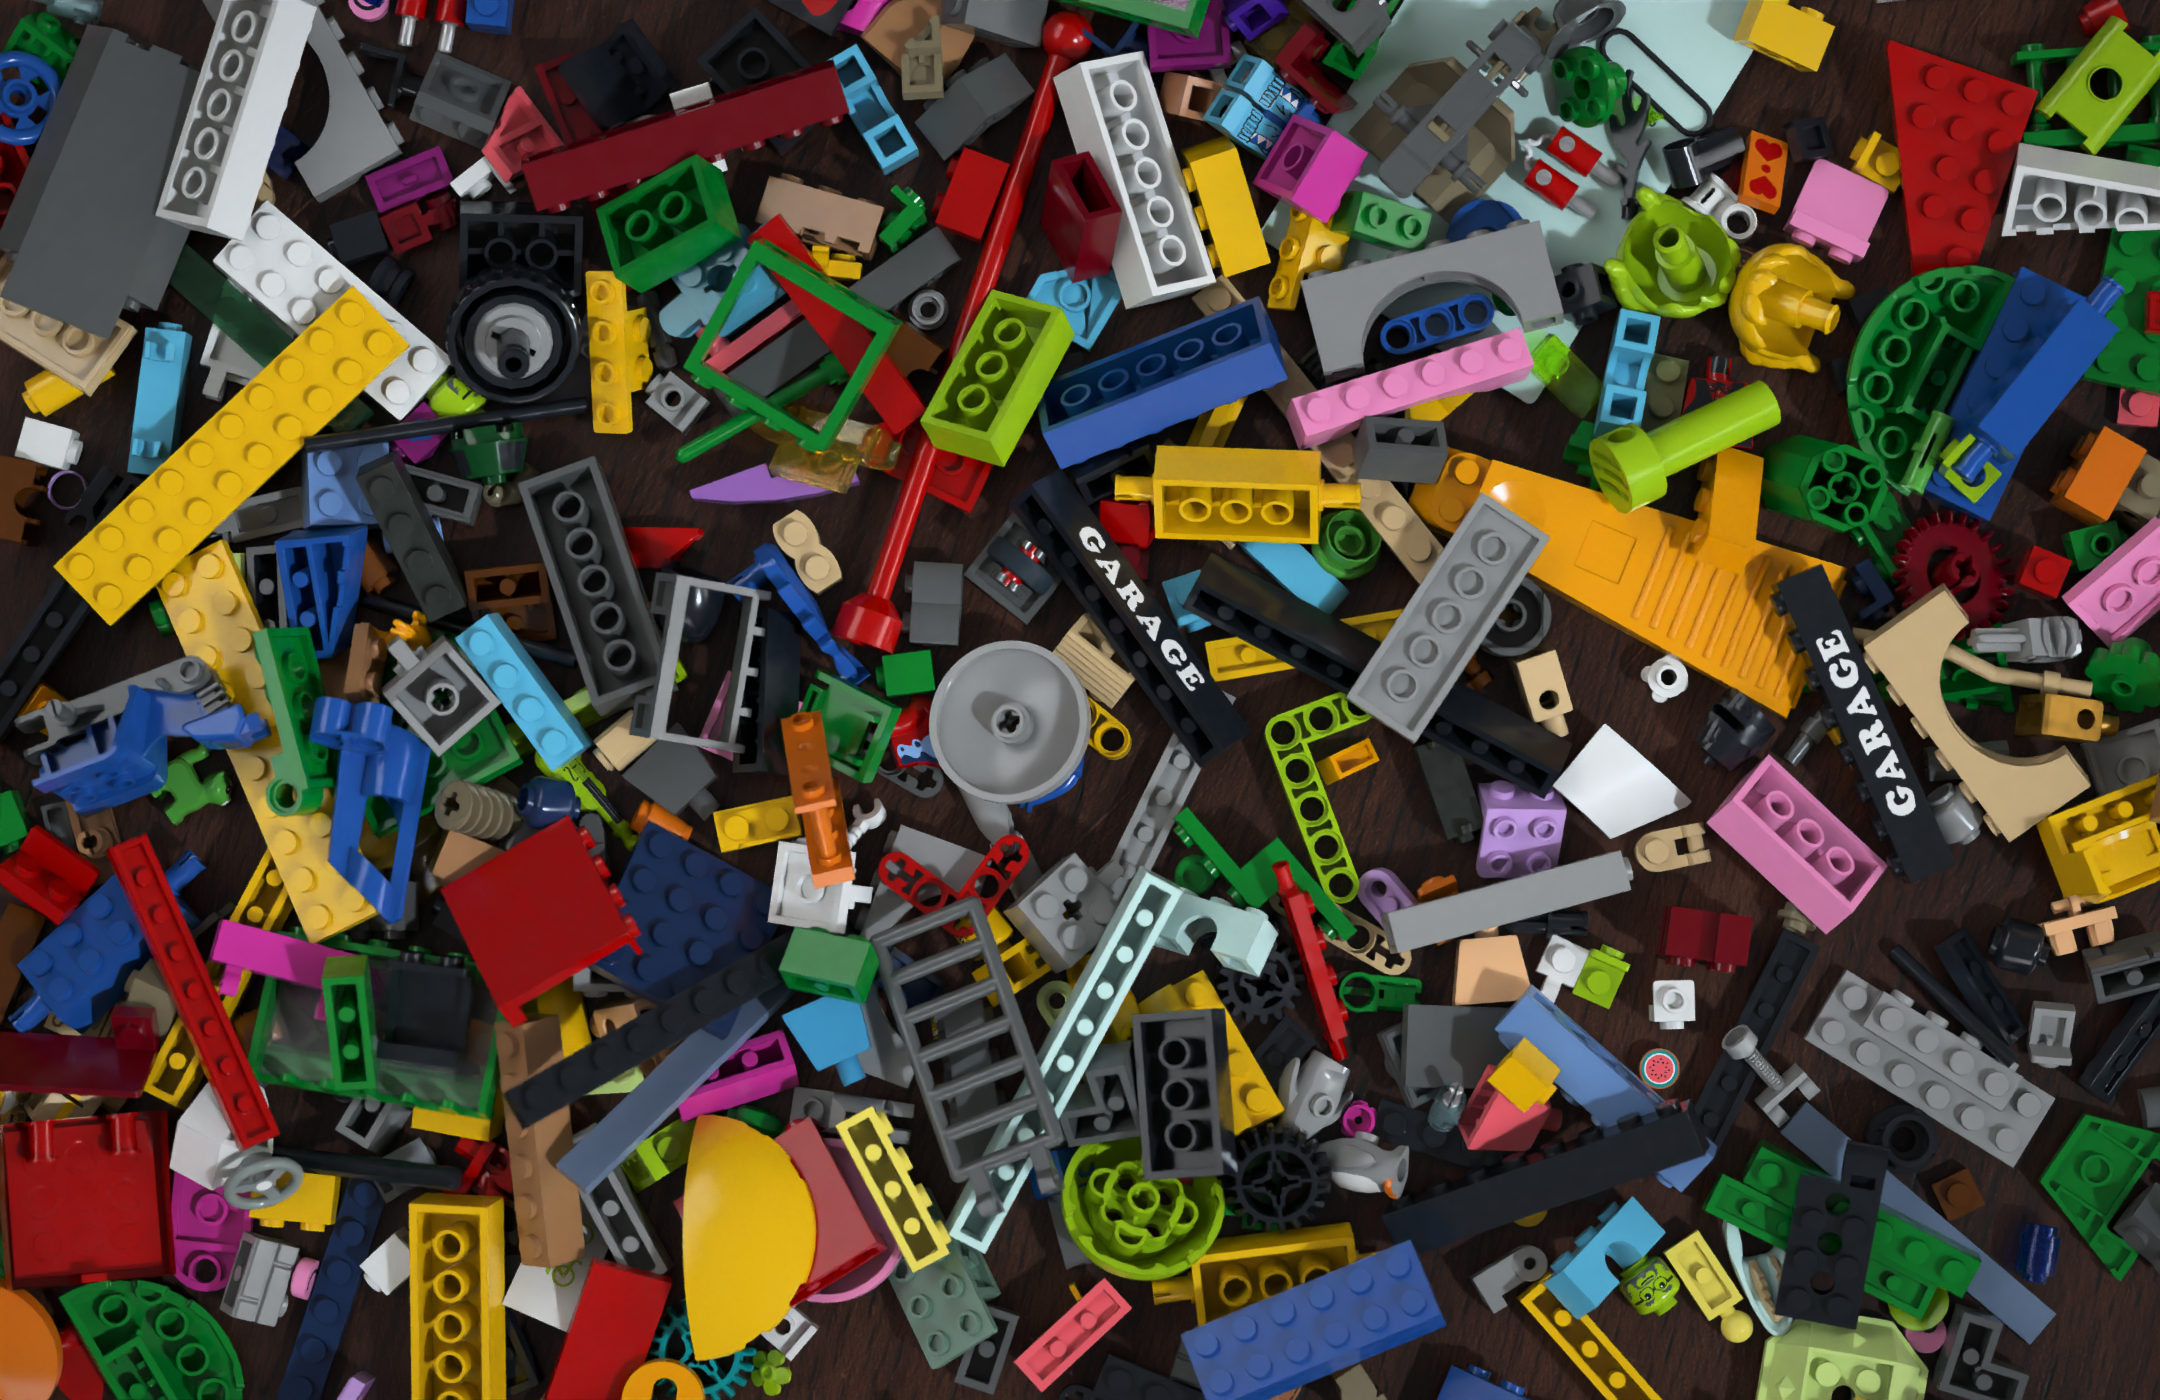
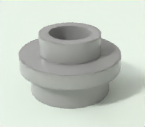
M935 290L919 291L909 302L908 314L910 320L922 330L937 329L944 324L948 317L947 301L942 294ZM927 303H931L936 307L935 315L930 318L924 317L921 314V307Z

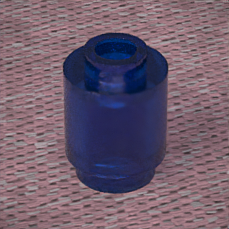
M2025 1223V1230L2020 1232L2015 1265V1271L2023 1272L2022 1280L2046 1284L2047 1276L2056 1277L2061 1238L2057 1237L2058 1227Z

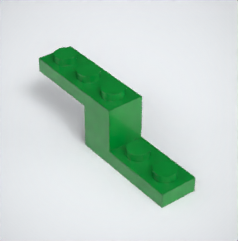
M1188 807L1173 818L1178 825L1173 829L1174 833L1188 848L1195 844L1204 855L1200 863L1214 879L1220 875L1231 887L1226 893L1241 910L1246 906L1258 909L1278 891V884L1272 865L1278 861L1287 860L1294 882L1297 883L1301 891L1307 890L1309 892L1315 911L1321 917L1316 923L1329 939L1334 940L1338 937L1342 942H1345L1357 932V929L1278 837L1239 868Z

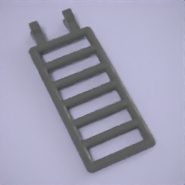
M970 896L871 936L869 942L872 943L880 960L877 969L952 1181L961 1183L970 1179L981 1217H992L1005 1212L1001 1199L995 1191L989 1171L1023 1158L1031 1157L1041 1194H1053L1065 1189L1049 1148L1061 1144L1064 1135L981 900L977 896ZM969 915L977 938L895 970L887 948L888 946ZM983 954L990 977L908 1008L901 985ZM996 992L1004 1014L1003 1016L922 1047L914 1025L915 1023ZM1010 1031L1017 1055L940 1085H935L928 1062ZM1021 1070L1024 1071L1031 1094L949 1125L941 1101ZM1037 1109L1045 1133L967 1163H962L955 1140Z

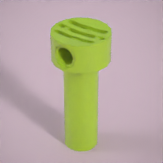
M1758 380L1647 433L1637 424L1629 422L1590 442L1589 455L1595 478L1609 502L1619 512L1628 514L1666 495V477L1780 424V408L1770 388L1763 381Z

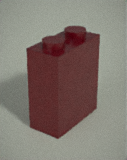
M1089 151L1052 160L1040 224L1072 283L1109 274L1122 210Z

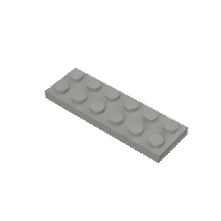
M1481 492L1345 699L1414 744L1551 537Z

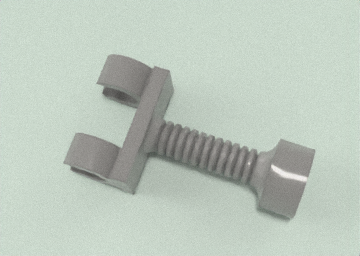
M1738 1025L1725 1035L1722 1040V1047L1732 1059L1738 1060L1743 1058L1746 1060L1751 1068L1768 1085L1754 1101L1779 1128L1790 1118L1778 1105L1780 1101L1796 1087L1809 1101L1821 1090L1796 1063L1780 1076L1755 1048L1758 1042L1757 1036L1747 1025Z

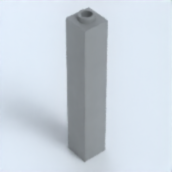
M1621 850L1611 851L1382 913L1380 917L1390 954L1401 953L1631 890L1629 881L1633 880V871L1629 859L1622 857Z

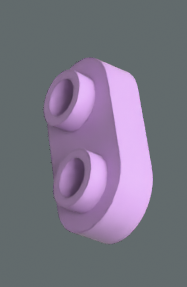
M1374 868L1364 873L1359 879L1358 897L1382 927L1380 914L1419 904V901L1389 869ZM1378 881L1386 885L1385 894H1381L1377 890L1376 885Z

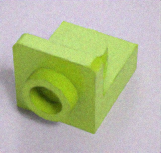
M1602 944L1600 951L1594 948L1589 949V955L1570 993L1603 1008L1610 1009L1624 974L1628 972L1631 965L1622 961L1624 953Z

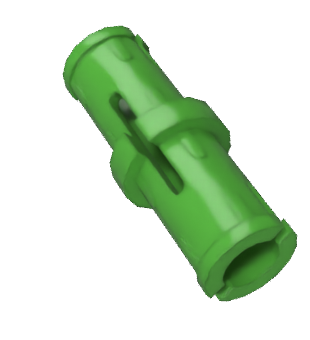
M1932 411L1930 420L1919 443L1915 442L1911 448V452L1914 454L1903 479L1899 483L1901 488L1917 495H1923L1925 486L1936 463L1940 464L1943 460L1939 455L1944 448L1952 427L1956 423L1954 418L1939 411ZM1935 437L1936 440L1923 468L1920 469L1919 466L1932 438Z

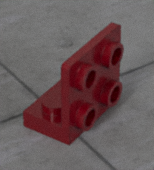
M1318 21L1304 23L1273 60L1281 67L1279 70L1280 75L1295 87L1301 85L1311 94L1309 101L1324 114L1331 112L1335 115L1352 110L1356 106L1357 101L1312 61L1313 58L1319 60L1327 52L1333 43L1329 39L1332 34Z

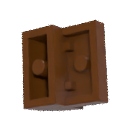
M544 561L465 569L469 611L472 613L473 623H476L486 614L498 612L514 635L535 641L555 640L558 638L553 601L554 590Z

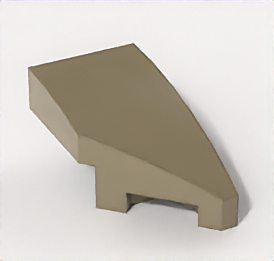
M933 15L928 20L929 25L914 39L910 38L904 44L905 53L901 56L903 100L944 98L940 15Z

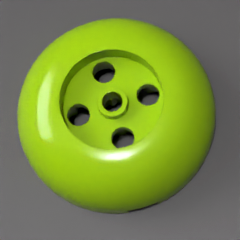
M1141 1136L1080 1146L1071 1158L1063 1178L1065 1189L1061 1190L1062 1215L1072 1240L1079 1250L1095 1265L1122 1278L1140 1281L1159 1280L1187 1270L1198 1262L1210 1249L1222 1225L1225 1198L1223 1188L1221 1187V1180L1218 1181L1216 1175L1193 1177V1187L1180 1182L1176 1178L1144 1180ZM1091 1162H1094L1095 1169L1092 1175L1085 1178L1080 1177L1078 1169L1081 1167L1084 1172H1087ZM1130 1178L1134 1185L1128 1191L1123 1190L1118 1185L1119 1180ZM1082 1183H1087L1086 1186L1078 1187ZM1164 1191L1169 1197L1171 1204H1160L1159 1192ZM1108 1212H1116L1121 1217V1220L1112 1222L1107 1218L1106 1214ZM1146 1227L1156 1228L1159 1231L1160 1237H1152Z

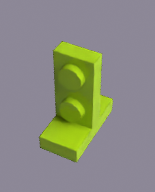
M679 1118L656 1134L645 1139L619 1164L636 1194L688 1162L697 1119L682 1123L681 1118Z

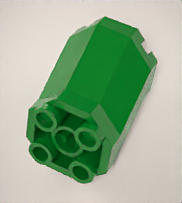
M1797 434L1765 447L1761 455L1764 458L1760 496L1764 509L1793 522L1799 521L1843 533L1875 520L1888 491L1885 475L1876 457L1847 444L1840 445Z

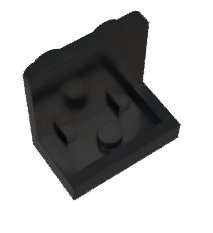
M633 18L623 22L601 45L563 61L558 67L561 76L597 127L602 131H608L655 109L679 85Z

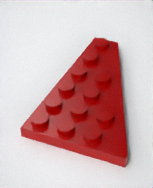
M1887 40L1884 50L1887 54L1888 84L1893 105L1892 118L1895 143H1897L1899 177L1903 190L1902 203L1906 233H1908L1911 275L1914 277L1939 267L1976 266L2038 91Z

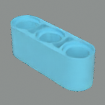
M1237 542L1288 593L1329 615L1350 594L1348 589L1336 577L1327 573L1300 544Z

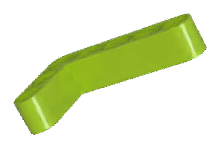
M1342 692L1279 714L1270 719L1264 729L1265 743L1318 883L1328 897L1337 904L1348 903L1355 898L1359 890V880L1309 750L1308 743L1359 725L1372 718L1368 713L1363 716L1352 714L1348 709V700L1345 699L1347 695ZM1324 708L1329 711L1332 722L1328 729L1317 730L1312 727L1309 716L1313 709ZM1286 722L1291 725L1294 731L1293 740L1285 745L1276 743L1271 735L1274 724ZM1300 760L1306 764L1308 776L1305 781L1295 783L1288 779L1285 770L1290 761ZM1306 798H1315L1322 805V815L1316 821L1306 820L1300 813L1301 803ZM1321 836H1330L1336 842L1337 851L1330 859H1322L1315 852V842ZM1336 874H1344L1351 881L1350 892L1341 898L1334 896L1329 890L1330 879Z

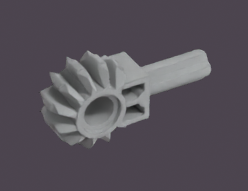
M2069 616L2027 618L2004 624L2002 628H1974L1971 630L1970 638H1967V644L1972 646L1974 652H2005L2006 662H2022L2025 664L2050 663L2071 659L2082 652V634L2078 627V620Z

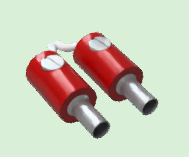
M397 0L395 15L402 18L398 40L399 45L412 47L416 21L425 20L428 0ZM438 0L435 22L442 24L438 51L444 53L452 52L456 27H464L467 0Z
M1564 126L1561 127L1556 135L1545 133L1537 140L1529 138L1523 146L1527 152L1524 159V167L1529 174L1522 184L1561 211H1563L1565 206H1569L1590 221L1598 209L1576 194L1580 186L1541 159L1532 168L1530 160L1533 156V151L1529 145L1538 146L1546 139H1551L1552 142L1547 147V152L1584 178L1589 173H1593L1613 188L1621 176L1600 162L1599 158L1603 154Z

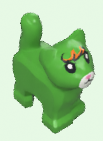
M201 743L198 748L188 750L167 763L168 777L166 783L162 788L151 793L153 797H159L161 801L167 796V791L173 795L175 800L164 809V812L175 825L180 824L186 815L201 809L206 804L212 803L224 806L232 800L231 791L233 783L229 777L231 775L230 771L220 770L213 772L203 782L200 781L193 764L205 759L211 752V749H208Z

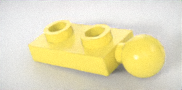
M1694 1230L1663 1251V1254L1707 1320L1711 1321L1720 1315L1722 1318L1720 1327L1723 1336L1734 1343L1746 1341L1753 1332L1752 1319L1747 1313L1735 1310L1733 1307L1743 1297L1700 1232Z

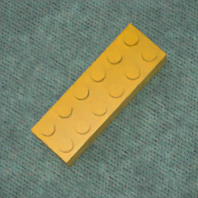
M424 1193L409 1203L412 1400H506L505 1305L502 1304L505 1298L504 1197Z

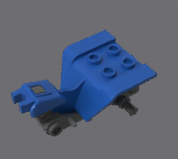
M197 656L181 658L70 702H60L57 699H53V702L48 701L45 708L25 714L14 720L15 727L23 733H34L45 728L48 730L49 740L47 742L31 747L23 752L25 760L31 764H43V767L39 768L40 778L32 781L33 787L43 793L54 792L72 803L74 811L85 818L162 788L168 777L167 736L192 737L208 749L213 750L249 748L253 743L271 736L272 732L266 718L261 719L259 713L244 715L242 706L230 701L232 698L225 692L227 691L226 688L220 684V676L217 670Z

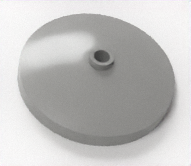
M1006 640L986 644L959 659L940 682L935 692L929 715V733L936 759L946 775L969 794L997 804L1014 805L1031 802L1048 795L1060 787L1081 762L1091 732L1089 699L1075 671L1051 651L1024 641ZM1020 719V723L1016 725V730L1012 732V722Z

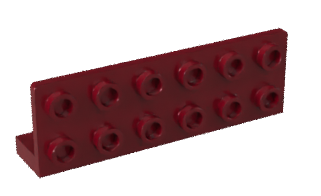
M115 1005L111 1014L114 1037L0 1031V1092L17 1091L39 1094L53 1093L139 1098L142 1095L157 1055L162 1047L155 1007Z

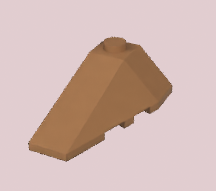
M893 0L885 5L860 37L902 77L901 56L905 53L904 44L910 38L914 39L929 25L928 20L933 15H940L941 21L942 0ZM941 25L943 79L945 83L959 66L975 35Z

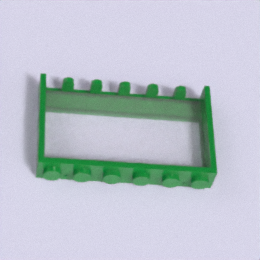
M291 926L289 932L279 930L275 932L309 942L302 927ZM338 934L319 943L318 945L355 955L368 954L377 1041L383 1040L391 968H386L387 959L400 956V950L392 949L393 944L375 939H370L368 945L353 943L354 938L344 934ZM408 946V950L424 952V959L440 961V957L432 956L433 951L430 949ZM454 952L448 953V955L464 957L465 964L477 966L476 963L472 962L471 956ZM478 966L476 969L467 1064L458 1068L379 1058L380 1070L376 1088L334 1091L327 1022L313 1018L321 991L266 976L248 1056V1062L257 1082L492 1121L500 1079L494 1023L506 1020V1018L497 1008Z

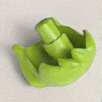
M1640 187L1636 191V198L1642 210L1628 225L1617 249L1616 259L1609 258L1604 262V269L1608 274L1611 289L1622 308L1646 314H1656L1662 317L1684 319L1694 317L1709 308H1715L1724 304L1728 293L1732 291L1736 283L1735 270L1741 262V251L1737 243L1728 237L1726 231L1712 215L1697 213L1688 208L1681 200L1664 193H1656L1649 187Z

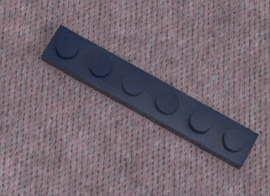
M354 1178L349 1180L277 1400L322 1399L364 1273L360 1265L369 1257L386 1206L374 1181Z

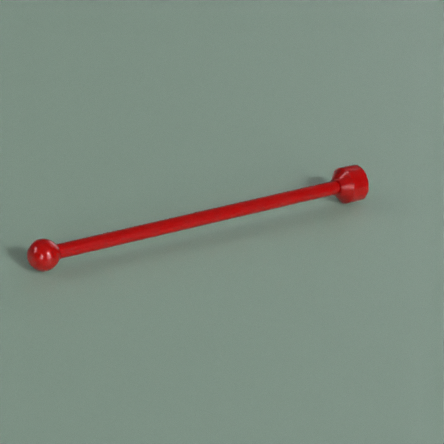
M1071 10L1057 12L1049 17L1044 24L1041 41L1048 54V58L933 396L991 290H995L1059 101L1053 77L1068 70L1071 63L1084 58L1093 45L1084 36L1082 30L1083 27L1094 35L1092 26L1087 18L1078 12ZM923 427L867 592H862L841 603L831 632L832 635L843 640L893 655L903 622L890 598L941 450L933 446Z

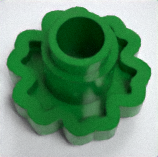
M2131 637L2125 639L2122 643L2113 642L2109 650L2106 648L2095 649L2093 655L2088 660L2085 674L2089 677V682H2093L2092 693L2097 700L2113 702L2114 707L2120 711L2137 713L2142 712L2145 705L2150 707L2159 706L2160 658L2153 653V649L2148 642L2140 638Z

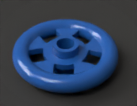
M22 51L0 53V115L4 113L6 116L18 120L15 129L0 124V142L5 144L24 146L35 144L39 141L63 84L61 78L51 65L31 53ZM17 67L20 78L4 81L1 70ZM37 77L42 79L48 89V92L38 96L36 89L30 83V81ZM11 94H18L23 98L24 103L19 106L14 105L10 101L9 96ZM39 106L47 114L36 125L28 116Z

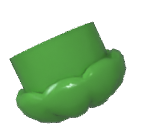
M1353 509L1334 511L1320 519L1318 544H1311V552L1317 563L1327 573L1337 579L1353 580L1367 575L1374 569L1380 557L1382 538L1360 511Z

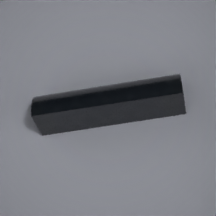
M769 608L758 609L755 627L765 628L764 637L753 635L748 667L759 669L758 677L748 675L746 677L741 708L752 709L751 717L740 716L735 743H741L746 748L745 754L733 752V773L752 776L789 777L780 719L791 717L793 714L798 713L802 625L794 613ZM739 611L738 630L742 611Z

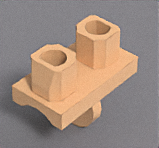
M2074 895L2063 900L2051 902L2054 914L2067 911L2069 916L2036 925L2042 927L2053 955L2061 956L2078 951L2072 930L2080 927H2086L2091 947L2114 942L2112 919L2118 918L2115 906H2105L2081 912V907L2092 905L2093 903Z

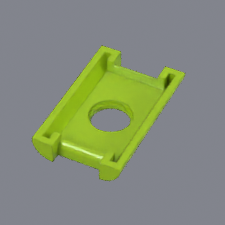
M2113 15L2108 18L2034 108L2047 120L2055 113L2086 137L2080 147L2093 156L2100 151L2160 78V51L2154 56L2123 31L2128 24ZM2101 68L2114 70L2121 79L2119 94L2109 100L2096 97L2090 88L2091 76Z

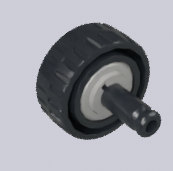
M521 263L498 264L492 268H485L479 271L476 276L470 277L464 286L457 291L448 310L445 324V342L451 366L455 368L456 375L466 383L470 390L477 392L487 400L497 401V403L517 405L534 402L546 395H550L558 386L563 385L568 379L569 373L573 372L581 348V322L575 301L567 293L566 287L561 282L555 280L550 273L543 272L535 266H526Z

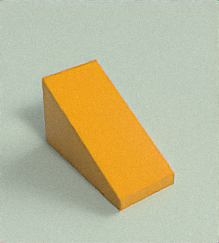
M1367 738L1317 762L1316 765L1326 786L1380 760L1370 739Z

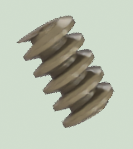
M462 780L451 781L442 789L435 804V818L443 829L495 842L503 839L508 833L515 832L521 826L522 816L517 812V798L513 794Z

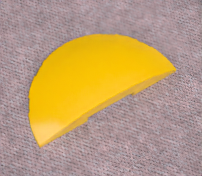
M716 1115L697 1116L688 1157L683 1204L684 1285L690 1334L696 1361L713 1360L729 1356L744 1350L746 1343L756 1338L762 1332L772 1331L791 1310L790 1302L796 1294L799 1285L806 1283L813 1263L816 1245V1216L813 1200L807 1183L800 1178L790 1161L792 1157L773 1138L749 1127L747 1123Z

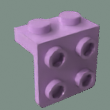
M1498 780L1492 783H1478L1476 798L1483 815V824L1476 861L1477 874L1482 878H1515L1556 867L1558 865L1567 808L1561 794L1551 787L1546 797L1542 799L1507 781Z

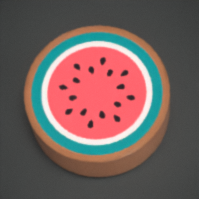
M1662 1048L1648 1050L1642 1055L1638 1063L1640 1079L1655 1089L1670 1087L1676 1082L1680 1073V1065L1676 1056L1669 1050Z

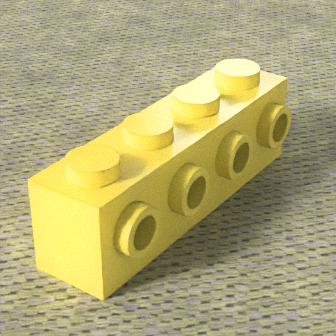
M870 1106L836 1124L835 1128L911 1272L914 1273L948 1255L950 1252L946 1244L952 1242L941 1219L933 1222L926 1208L933 1204L922 1183L914 1186L907 1171L913 1169V1166L903 1147L901 1146L895 1150L888 1134L894 1132L884 1111L881 1110L876 1113L873 1106Z

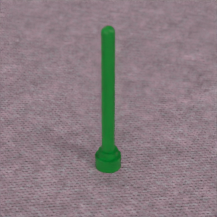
M831 352L823 356L824 361L818 364L819 369L766 399L783 408L827 382L829 385L835 382L840 385L847 381L850 375ZM748 408L746 411L739 413L678 448L675 452L676 460L680 463L692 460L757 423L762 415Z

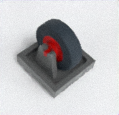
M1014 511L963 574L1025 625L1030 623L1064 580Z

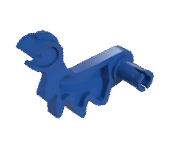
M765 542L753 551L756 556L753 558L755 562L733 579L726 582V584L758 590L768 582H771L777 588V592L801 621L803 628L817 642L821 650L826 654H830L841 678L858 685L871 675L870 670L841 644L833 640L816 600L776 544ZM734 595L742 604V598L738 595Z

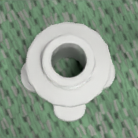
M1664 656L1651 666L1644 667L1641 671V679L1648 683L1652 690L1651 697L1658 703H1663L1668 698L1678 696L1687 689L1689 684L1685 666L1680 661L1669 656ZM1663 671H1668L1672 674L1673 682L1671 685H1665L1661 681Z

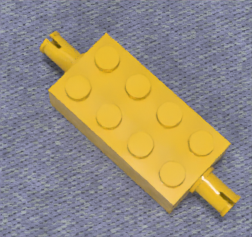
M1157 445L1152 477L1121 476L1116 474L1115 501H1151V504L1154 505L1155 538L1318 544L1321 511H1324V507L1360 510L1362 485L1361 483H1325V479H1321V451Z
M1350 1222L1288 1229L1283 1234L1279 1231L1216 1238L1206 1254L1191 1266V1271H1187V1276L1151 1280L1154 1305L1191 1300V1304L1196 1306L1199 1327L1379 1252L1359 1254L1358 1250H1355L1354 1235Z

